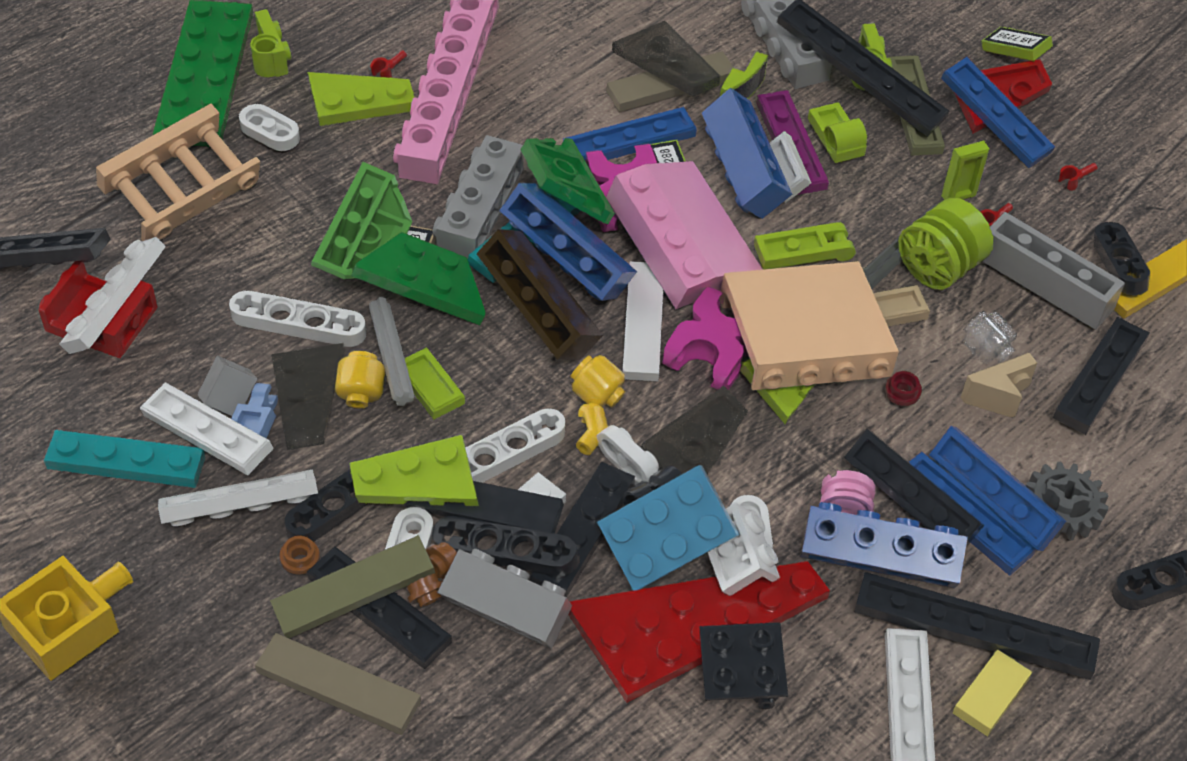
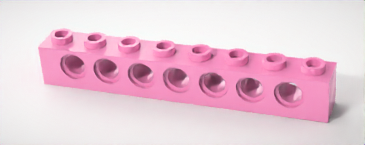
M450 0L451 10L444 13L443 31L438 32L436 35L435 53H430L428 57L427 75H422L420 78L419 97H414L411 103L410 121L405 120L402 143H397L394 149L393 162L398 164L399 178L432 184L439 183L499 9V0Z

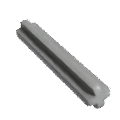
M379 297L377 300L370 302L369 309L392 399L396 401L397 405L404 406L407 402L413 401L414 392L391 306L387 303L386 298Z

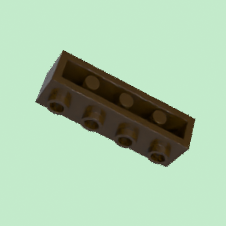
M497 229L477 252V256L557 360H581L603 336L522 231Z

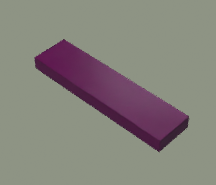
M789 91L757 95L756 104L771 139L774 140L784 131L789 134L810 178L811 184L797 195L828 190V178Z

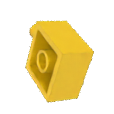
M63 555L0 598V620L4 629L46 677L52 681L119 632L112 608L106 600L127 585L132 584L133 578L126 567L118 561L113 567L89 582Z

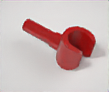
M401 50L390 60L383 57L375 58L370 64L372 75L376 76L380 72L381 77L392 78L391 70L407 57L406 52Z
M1096 163L1081 169L1073 165H1066L1061 168L1058 181L1062 182L1065 179H1070L1067 189L1074 191L1078 187L1079 180L1096 171L1098 167Z
M1007 203L996 212L991 209H984L980 212L989 223V226H991L1004 212L1009 213L1012 211L1013 206Z

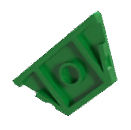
M537 138L526 139L520 150L528 163L527 166L533 172L539 188L599 221L609 224L615 213L573 139L565 138L561 145H555L556 141L553 138H545L544 140Z
M403 232L358 261L351 274L352 277L477 325H481L486 312L467 257Z

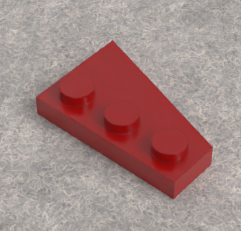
M1041 59L980 70L1018 109L1049 92L1052 86V82ZM954 92L972 134L985 128L987 125Z

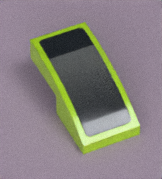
M756 52L745 71L732 68L721 87L720 96L732 88L749 99L765 79L768 55Z

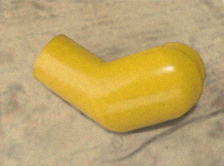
M594 402L583 404L578 411V417H583L581 422L586 424L587 431L577 441L576 447L585 455L592 454L598 446L597 434L608 427L604 409Z

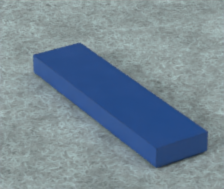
M968 57L944 71L941 79L1028 168L1052 153L1055 146Z
M681 107L566 138L573 139L584 160H586V152L602 150L606 159L610 160L636 153L634 147L636 145L672 140L681 141L696 137L697 128L685 108Z
M950 426L929 454L931 458L1038 551H1044L1066 523L1064 518L957 427Z
M920 452L909 461L984 524V527L970 543L1009 576L1035 554L1036 548L926 454Z

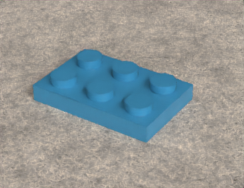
M702 465L696 466L597 522L633 590L646 587L740 535Z

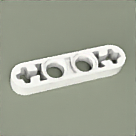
M241 291L230 299L229 307L232 320L237 325L345 347L357 346L366 338L365 319L356 311L254 291ZM280 310L290 313L289 317L283 320H276L271 316ZM313 317L325 320L322 325L317 327H311L306 324L307 320ZM350 326H354L350 329V331H344L348 330Z
M555 409L539 410L466 447L473 481L483 483L560 443L565 436V418L563 414ZM546 424L548 427L555 426V430L551 431L548 427L542 429V425ZM512 438H521L527 442V445L521 449H513L507 445V442ZM481 454H489L495 458V461L490 465L482 466L475 462V458Z

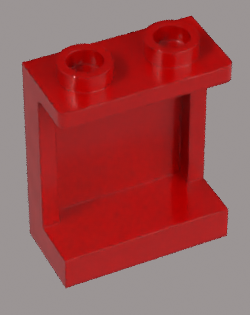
M74 261L70 268L61 274L59 282L49 295H45L40 302L38 310L45 331L64 338L67 334L65 330L67 325L74 318L82 315L87 308L85 305L87 299L94 292L100 290L107 281L89 275L83 262ZM144 281L138 283L90 348L121 359L158 308L152 284Z

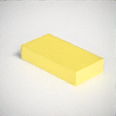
M997 649L956 704L953 714L988 737L1026 685L1032 671Z

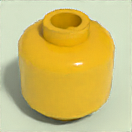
M366 351L350 352L347 357H344L338 363L335 383L336 394L346 400V405L350 407H368V403L375 402L382 396L385 377L384 365L377 360V356L373 353Z
M588 355L570 376L574 380L572 383L573 392L587 404L594 402L601 407L607 404L613 408L626 393L621 388L625 382V374L602 355L594 358Z

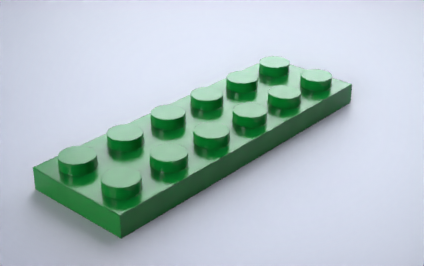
M189 0L153 135L212 103L219 112L217 134L223 140L253 17L252 4ZM202 141L193 145L210 147L207 142Z

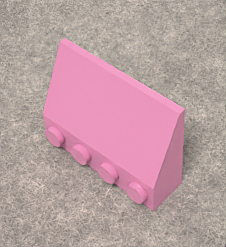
M693 161L644 164L615 176L606 198L675 309L695 302L707 287L721 291L724 273L763 270Z

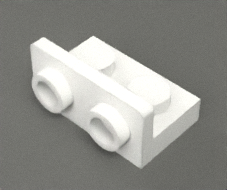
M737 503L726 508L740 535L708 552L722 592L731 596L762 576L772 582L779 579L780 576L775 565L778 563V558L772 547L765 540L763 534L765 525L761 517L754 510L749 511Z

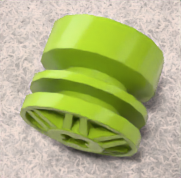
M948 197L926 212L924 216L902 230L898 239L900 255L910 273L922 284L939 290H944L953 285L968 270L975 268L989 257L993 250V234L988 222L978 209L961 198Z

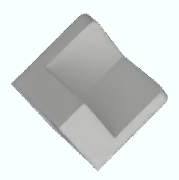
M217 355L198 392V396L205 405L232 416L238 403H246L257 378L250 369Z

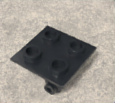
M780 622L699 626L705 701L754 699L760 709L766 710L775 706V701H777L778 697H788Z

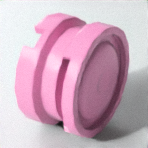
M849 470L837 471L836 476L831 477L828 474L823 479L820 502L839 505L842 507L841 512L857 515L858 510L874 512L873 500L876 487L872 479L860 472Z

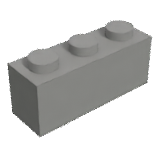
M459 549L438 593L448 602L552 649L572 607L567 597H564L566 591L548 581H544L542 586L528 580L530 577L529 573L513 565H508L506 570L493 564L495 559L480 550L473 549L472 553L469 554Z

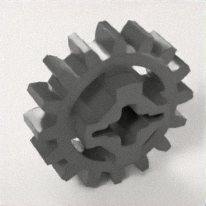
M1061 461L1057 462L1054 470L1047 464H1044L1040 473L1034 471L1029 482L1026 484L1028 489L1066 520V523L1054 538H1058L1061 532L1066 533L1069 540H1074L1077 532L1084 538L1088 537L1091 529H1099L1109 508L1105 504L1109 497L1108 493L1099 492L1103 484L1102 481L1092 482L1089 479L1092 472L1087 470L1081 474L1077 472L1078 466L1074 463L1070 469H1065Z

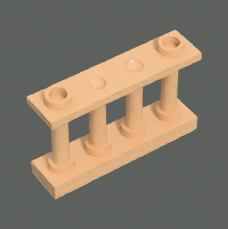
M212 103L96 167L97 186L105 195L114 189L121 190L145 221L141 223L142 241L157 237L159 240L167 237L175 227L237 191L251 188L259 179L260 160L255 157L242 164L217 134L219 112ZM200 141L207 142L229 168L230 172L214 180L188 148ZM171 157H178L202 188L186 197L160 164ZM143 173H149L174 204L157 213L131 180Z

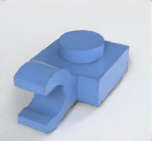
M256 383L248 405L238 403L231 418L264 438H267L276 418L273 410L277 405L278 397L277 395H269L272 388L271 385Z

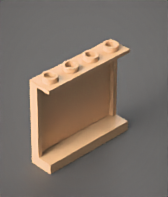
M859 261L724 273L721 287L723 294L719 299L723 308H732L754 368L752 390L809 386L813 384L879 379L892 376L899 351Z

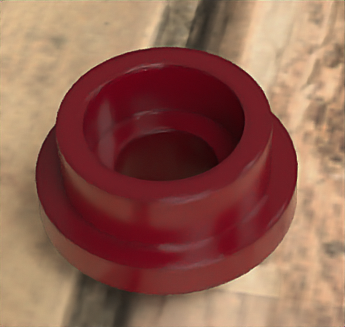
M896 372L886 382L885 394L895 404L901 406L913 405L921 397L922 386L918 377L911 372Z

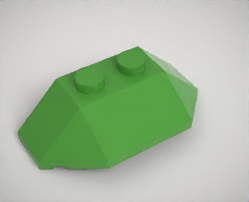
M362 162L312 260V266L342 279H354L355 277H352L351 274L358 261L399 233H408L412 219L404 198L398 189L395 175Z

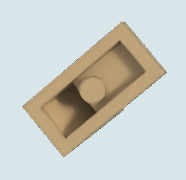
M1030 353L968 375L961 399L966 404L1008 417H1015L1022 399L1020 392L1030 385L1037 362Z

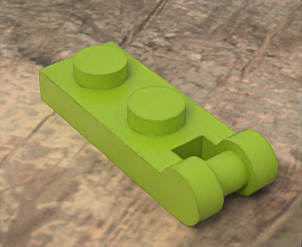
M841 222L756 235L754 238V247L763 270L835 258L839 261H847L856 254L853 243L847 240L848 231Z

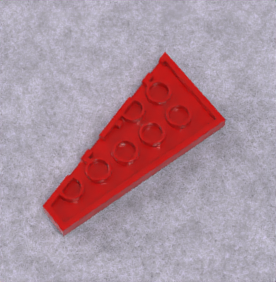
M804 561L776 566L780 576L779 579L772 582L762 576L731 596L722 592L717 577H710L570 601L572 607L568 616L626 703L702 664L699 626L782 623L828 599L830 589L810 563Z

